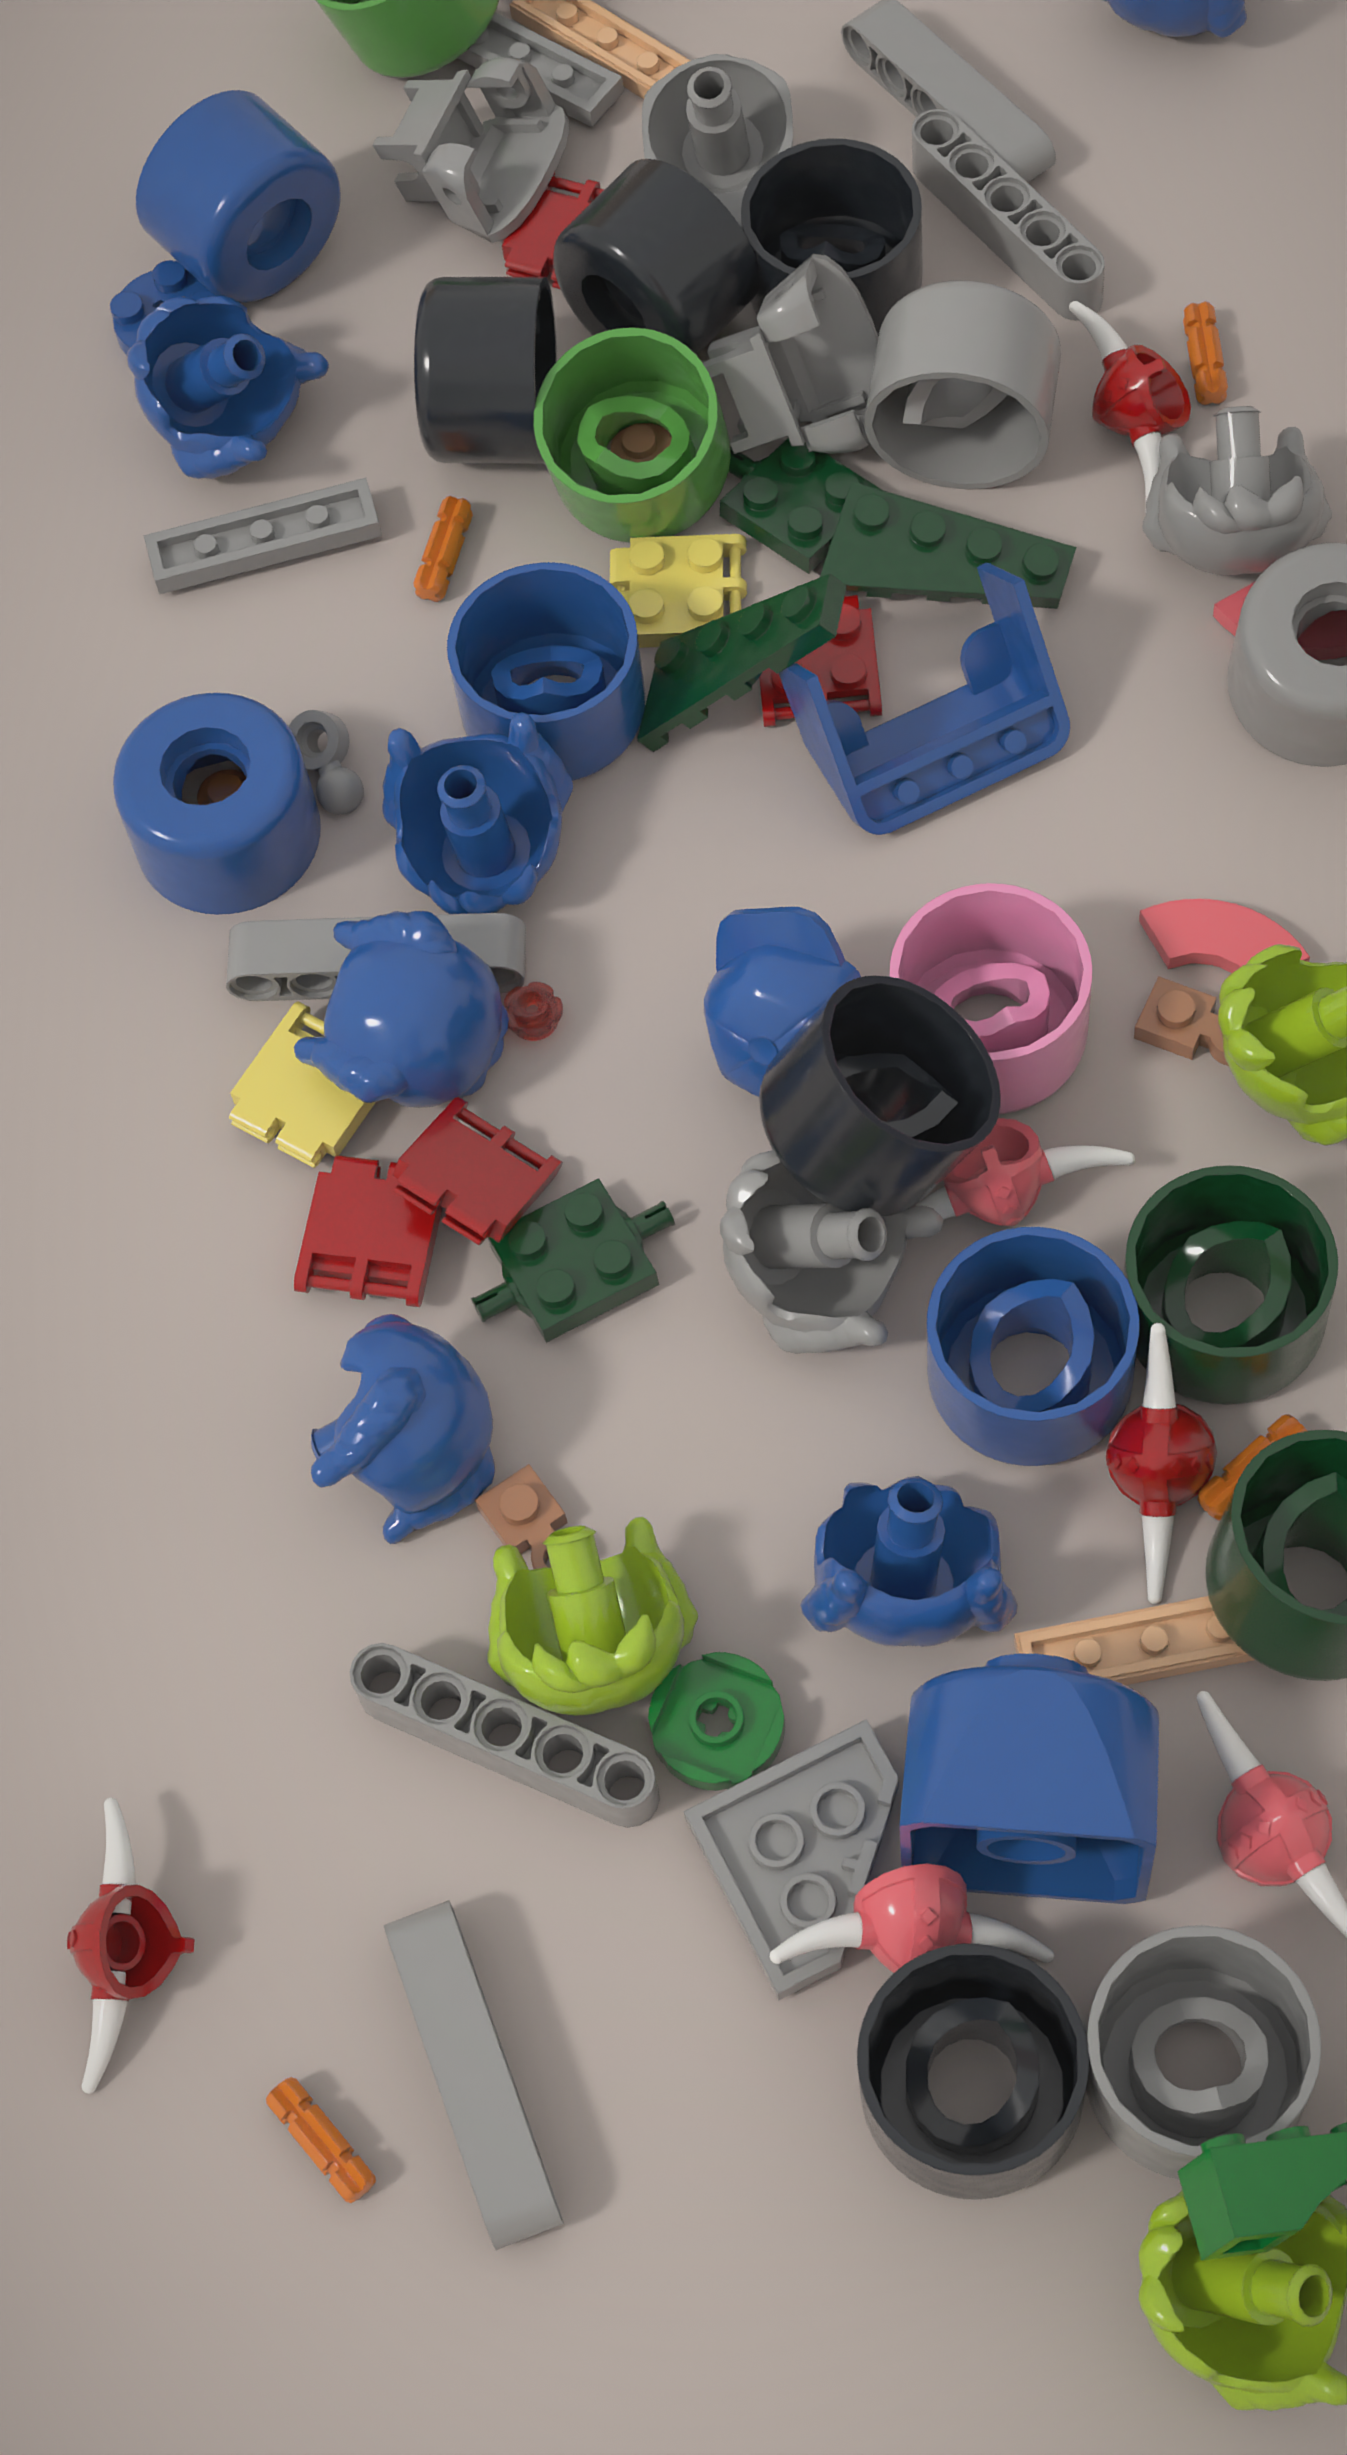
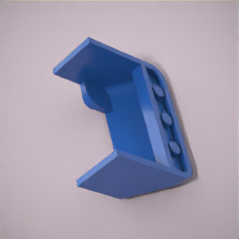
M988 562L978 566L977 570L995 622L974 631L963 644L960 663L967 684L866 732L859 715L853 708L841 701H826L817 675L796 662L779 672L806 748L850 819L865 831L876 835L891 833L1052 757L1066 744L1070 734V719L1024 579Z

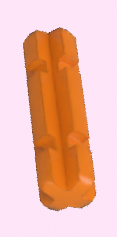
M1206 301L1200 304L1190 303L1184 309L1183 323L1185 335L1189 338L1187 347L1192 377L1196 380L1194 384L1196 400L1205 406L1211 403L1220 404L1227 398L1228 383L1226 372L1222 369L1224 360L1219 331L1215 326L1217 322L1215 308Z
M447 496L441 502L437 517L440 520H437L433 525L421 559L425 564L418 567L413 582L416 588V595L423 600L429 599L438 602L446 595L450 583L446 578L453 574L465 540L462 533L468 530L473 517V513L470 510L471 503L464 498L457 499L453 496Z
M1290 1414L1282 1415L1267 1428L1269 1433L1266 1434V1437L1259 1435L1222 1469L1224 1471L1221 1475L1222 1477L1215 1475L1200 1488L1197 1501L1212 1518L1220 1521L1242 1472L1261 1450L1283 1437L1307 1431L1296 1418Z
M293 2077L285 2079L267 2095V2105L283 2125L290 2124L287 2130L324 2175H331L329 2182L341 2197L348 2203L355 2202L363 2197L375 2184V2175L359 2155L352 2156L354 2149L317 2104L311 2106L313 2099L299 2081Z

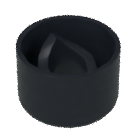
M830 138L801 143L778 153L768 160L750 180L742 199L741 222L742 230L755 253L760 272L759 289L751 301L756 314L758 315L765 296L812 254L827 255L844 269L857 287L879 337L881 325L889 310L899 300L916 289L921 288L922 203L918 185L910 171L896 157L877 146L857 140Z
M640 159L631 163L560 233L555 241L553 250V268L562 294L576 317L592 336L619 328H644L658 331L677 339L696 355L754 299L760 285L759 266L753 248L730 211L708 188L693 176L674 165L656 159Z
M546 277L434 278L425 286L420 296L416 317L414 386L421 440L426 452L435 461L442 463L545 464L535 438L534 410L541 385L550 369L557 362L554 304L550 284Z
M878 975L853 979L839 987L773 1058L763 1076L759 1095L760 1115L766 1137L777 1158L792 1177L814 1196L833 1207L846 1212L871 1208L877 1211L881 1217L901 1213L915 1206L990 1134L998 1119L1001 1102L1000 1085L992 1059L981 1039L965 1019L945 1001L928 990L899 978Z
M957 1944L934 1949L914 1958L899 1968L882 1985L870 2003L862 2022L857 2047V2068L865 2120L872 2137L886 2158L910 2180L935 2193L961 2199H988L1011 2194L1025 2188L1046 2174L1059 2161L1074 2138L1080 2123L1088 2080L1089 2052L1084 2027L1076 2007L1061 1985L1047 1971L1026 1957L1004 1948L984 1944ZM960 2040H982L996 2046L1009 2059L1016 2074V2083L1009 2099L998 2113L982 2123L964 2125L948 2119L935 2106L928 2088V2073L935 2057L946 2046Z

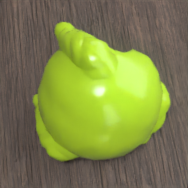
M1283 944L1273 945L1251 957L1246 965L1241 966L1230 974L1221 985L1218 1024L1223 1036L1224 1056L1239 1087L1259 1107L1276 1117L1286 1119L1300 1136L1307 1141L1325 1146L1338 1144L1347 1138V963H1312L1300 960L1302 951L1299 947Z
M635 1517L625 1527L623 1553L602 1560L599 1559L594 1537L596 1531L581 1525L554 1531L543 1542L547 1548L551 1568L529 1570L518 1548L513 1545H503L496 1549L493 1557V1569L497 1582L496 1592L491 1603V1615L488 1626V1664L506 1685L515 1687L531 1703L545 1710L566 1715H591L632 1704L645 1698L659 1686L674 1667L680 1650L691 1642L694 1626L698 1620V1612L688 1596L684 1582L677 1574L672 1563L660 1550L651 1523L644 1517Z
M1181 2190L1175 2197H1171L1159 2204L1152 2212L1148 2222V2233L1142 2240L1138 2253L1139 2267L1142 2273L1139 2303L1148 2319L1153 2334L1167 2354L1195 2376L1211 2383L1226 2402L1237 2410L1262 2409L1275 2411L1302 2407L1306 2404H1316L1318 2402L1334 2406L1347 2405V2376L1327 2364L1338 2339L1347 2297V2208L1345 2205L1331 2195L1327 2196L1316 2208L1302 2230L1269 2252L1201 2261L1183 2191Z

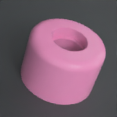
M995 883L969 885L946 892L925 904L909 919L901 930L892 951L890 977L911 982L928 990L945 1001L953 1009L972 996L988 993L1007 996L1021 1004L1019 1007L1006 1006L987 1019L976 1022L965 1020L981 1039L997 1072L1001 1094L999 1114L1029 1108L1050 1097L1060 1089L1073 1074L1082 1058L1089 1027L1092 961L1084 935L1073 919L1053 901L1036 892L1018 886Z

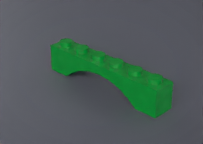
M1347 2122L1333 2127L1329 2134L1311 2136L1308 2126H1295L1276 2131L1265 2138L1266 2141L1246 2143L1245 2137L1241 2133L1226 2134L1203 2142L1200 2145L1202 2153L1177 2171L1201 2261L1269 2252L1302 2230L1319 2204L1333 2191L1347 2185Z

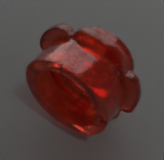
M531 982L528 986L513 988L506 995L503 1002L509 1017L508 1028L520 1038L529 1041H537L548 1037L554 1032L558 1021L562 1017L563 1005L561 999L557 996L555 997L553 989L542 982ZM530 1005L538 1007L535 1012H528L526 1009Z

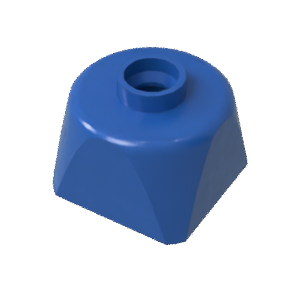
M1011 1654L999 1656L989 1660L984 1667L956 1670L926 1681L913 1692L910 1703L899 1825L901 1867L926 1863L946 1866L962 1876L966 1883L967 1892L1113 1904H1130L1146 1901L1157 1845L1158 1710L1145 1696L1131 1687L1107 1678L1089 1674L1086 1667L1081 1664L1051 1655Z

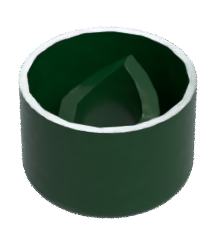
M1233 1165L1213 1166L1191 1171L1175 1178L1156 1191L1136 1216L1126 1245L1123 1274L1130 1284L1139 1313V1337L1136 1358L1147 1370L1151 1327L1155 1323H1161L1165 1327L1174 1392L1184 1397L1210 1404H1242L1268 1397L1292 1383L1308 1367L1320 1348L1338 1277V1253L1335 1239L1327 1220L1316 1204L1300 1189L1283 1178L1263 1170ZM1210 1273H1230L1247 1279L1261 1290L1264 1302L1238 1326L1223 1332H1207L1192 1323L1185 1309V1293L1188 1285L1197 1278Z
M1311 1430L1295 1433L1271 1443L1261 1450L1245 1467L1210 1542L1206 1557L1205 1577L1209 1601L1219 1623L1228 1636L1245 1653L1268 1668L1288 1676L1313 1681H1331L1347 1678V1599L1336 1607L1326 1610L1303 1605L1290 1592L1284 1573V1549L1304 1546L1325 1552L1338 1561L1347 1572V1432Z

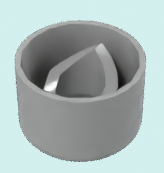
M946 281L927 285L907 294L886 314L879 332L864 421L865 432L873 449L883 460L900 472L917 480L948 488H990L1013 482L1030 473L1042 461L1049 443L1061 361L1060 340L1055 327L1044 312L1030 300L1011 290L993 284L976 281Z
M1321 543L1297 549L1275 561L1258 577L1244 600L1228 665L1227 682L1230 700L1238 719L1247 732L1258 743L1274 754L1309 766L1330 767L1347 764V665L1336 666L1321 663L1306 654L1297 641L1299 636L1317 618L1331 611L1347 610V543Z
M1204 1925L1184 1926L1159 1932L1142 1940L1125 1952L1107 1972L1095 1994L1086 2034L1089 2052L1086 2091L1097 2120L1116 2146L1127 2156L1149 2170L1179 2180L1177 2171L1202 2153L1200 2145L1209 2139L1226 2134L1241 2133L1244 2135L1246 2143L1266 2141L1265 2138L1276 2131L1297 2126L1314 2088L1321 2060L1320 2027L1314 2005L1305 1986L1292 1968L1273 1950L1245 1934L1221 1927ZM1184 2022H1204L1215 2026L1232 2039L1240 2055L1241 2074L1232 2083L1204 2090L1193 2091L1178 2088L1164 2078L1156 2063L1154 2051L1157 2042L1169 2029Z

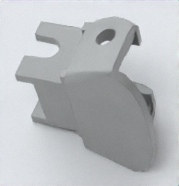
M493 58L486 61L475 70L472 77L468 70L457 71L453 80H408L404 90L411 104L393 137H377L373 143V147L380 159L405 161L417 170V172L398 173L394 181L405 201L439 202L448 218L455 224L491 243L504 240L523 223L535 208L559 164L566 147L570 129L568 116L564 109L555 104L537 68L526 61L514 58ZM466 88L481 89L495 115V119L485 120L483 124L481 123L464 93Z
M812 254L765 296L756 318L758 326L713 341L707 351L710 360L703 362L704 366L709 372L710 377L723 373L740 414L737 424L740 434L733 436L730 442L734 454L785 436L789 437L792 446L804 445L806 442L809 452L849 453L871 446L865 432L864 421L878 334L857 287L844 269L827 255ZM799 418L800 422L812 421V424L800 428L797 421Z

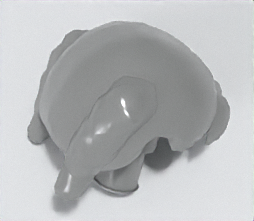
M1253 406L1223 408L1214 415L1216 417L1218 460L1213 461L1190 456L1182 438L1176 433L1163 436L1159 445L1161 460L1146 500V515L1142 526L1143 532L1149 538L1153 547L1161 552L1177 555L1185 563L1198 570L1229 576L1261 574L1281 557L1306 547L1310 541L1320 538L1332 517V511L1326 500L1322 481H1320L1314 467L1309 464L1305 455L1304 440L1300 429L1297 427L1284 429L1278 435L1274 454L1261 456L1259 413L1261 411Z
M768 1151L749 1158L744 1163L740 1174L731 1182L726 1198L727 1211L720 1222V1234L723 1238L724 1261L730 1277L740 1294L762 1315L764 1325L770 1337L777 1343L779 1348L785 1352L795 1354L825 1353L861 1344L878 1346L887 1341L888 1331L884 1323L874 1319L872 1316L881 1306L901 1266L907 1240L916 1237H931L940 1232L943 1226V1218L933 1208L916 1205L901 1213L882 1217L871 1208H862L851 1212L840 1210L822 1201L805 1189L785 1169L775 1152Z

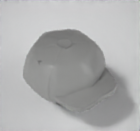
M712 54L676 67L657 81L646 92L642 106L645 159H656L669 163L693 176L724 204L742 228L741 205L744 192L750 180L768 160L778 153L793 147L791 95L785 79L775 71L753 60L733 57L728 54Z

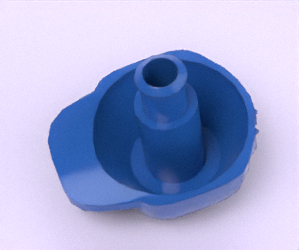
M801 907L739 909L732 911L720 922L716 936L717 972L709 983L704 996V1016L710 1043L724 1078L759 1097L763 1076L773 1058L839 987L861 977L859 971L845 960L830 926L817 913Z

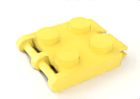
M714 534L630 538V547L610 550V583L622 594L631 608L636 623L639 648L659 647L660 642L723 617L724 601H730V614L741 610V599L747 595V582L741 578V556L747 551V540L743 535ZM723 557H729V577H724Z
M297 1001L291 1006L230 1092L235 1106L229 1115V1119L232 1120L231 1125L267 1144L282 1129L275 1141L278 1144L277 1149L315 1168L326 1153L334 1157L340 1155L376 1102L365 1103L351 1093L338 1088L319 1069L304 1064L295 1057L294 1046L297 1041L304 1037H315L301 1030L304 1025L324 1035V1021L311 1015L309 1006Z

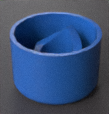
M229 90L211 95L196 103L181 114L162 134L147 157L141 171L136 191V211L143 229L215 296L230 297L240 303L254 302L267 298L287 287L316 259L329 239L337 220L341 200L340 182L338 174L329 159L263 99L248 91Z
M554 562L526 564L503 571L477 587L459 607L449 629L447 655L461 720L467 736L481 734L509 736L510 721L513 716L520 712L529 714L536 724L537 731L563 761L572 781L590 776L615 761L628 748L635 738L643 718L646 697L634 615L625 598L611 583L587 569L574 565ZM551 675L569 676L576 679V681L573 683H559L545 677Z
M195 694L172 701L151 713L139 723L124 742L114 768L113 788L116 806L143 874L152 887L164 898L182 908L204 914L241 913L275 900L294 886L304 875L318 848L321 832L320 813L298 741L289 726L272 709L256 700L236 694ZM225 761H233L242 769L247 777L238 791L223 801L208 805L187 804L182 801V788L186 775L197 768Z
M1011 1228L985 1236L963 1249L946 1266L938 1278L930 1297L927 1312V1374L929 1388L935 1406L946 1425L962 1442L973 1450L996 1461L1011 1465H1052L1075 1458L1097 1445L1109 1434L1121 1418L1128 1404L1133 1386L1139 1337V1313L1136 1299L1128 1280L1115 1262L1098 1247L1079 1236L1053 1228ZM1028 1332L1047 1335L1062 1343L1069 1353L1070 1358L1055 1380L1036 1394L1016 1396L1003 1390L994 1378L991 1355L997 1344L1007 1337Z

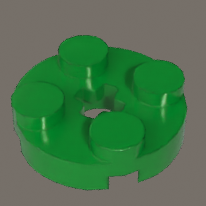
M713 1652L703 1654L700 1660L691 1661L683 1667L681 1664L677 1665L655 1689L649 1706L648 1719L657 1757L676 1778L699 1789L714 1791L729 1789L767 1770L777 1757L783 1743L785 1718L780 1695L773 1687V1682L759 1665L733 1653ZM718 1706L727 1707L729 1709L728 1719L732 1724H735L731 1731L721 1732L716 1737L707 1735L706 1725L698 1721L703 1712L714 1714Z

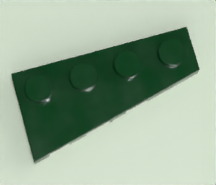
M851 481L820 577L831 573L847 586V591L867 592L866 597L891 598L892 593L926 595V601L950 602L951 597L980 599L982 604H989L977 570L978 566L988 562L1024 579L1033 607L1058 609L1076 547Z
M830 573L660 642L654 657L655 667L637 741L652 752H655L669 743V733L667 732L681 723L691 729L707 719L709 711L707 707L725 695L734 701L752 690L753 684L766 669L770 668L778 674L835 638L847 586Z

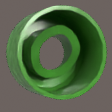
M315 0L361 62L378 74L395 78L425 75L457 59L483 34L491 22L499 0Z
M644 328L608 330L586 338L568 350L550 369L541 385L534 410V432L537 446L564 505L588 529L608 539L630 543V538L674 536L699 521L716 502L724 487L729 471L731 458L730 438L709 372L697 355L686 345L669 335ZM654 423L664 427L672 437L670 445L651 461L637 463L622 459L606 448L609 441L621 430L634 424Z

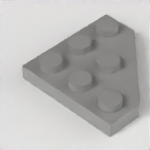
M867 1719L684 1811L685 1819L778 2000L841 1969L848 1947L811 1951L788 1959L780 1964H775L770 1960V1952L794 1934L815 1923L835 1916L854 1913L853 1903L855 1895L869 1882L897 1794L899 1778Z

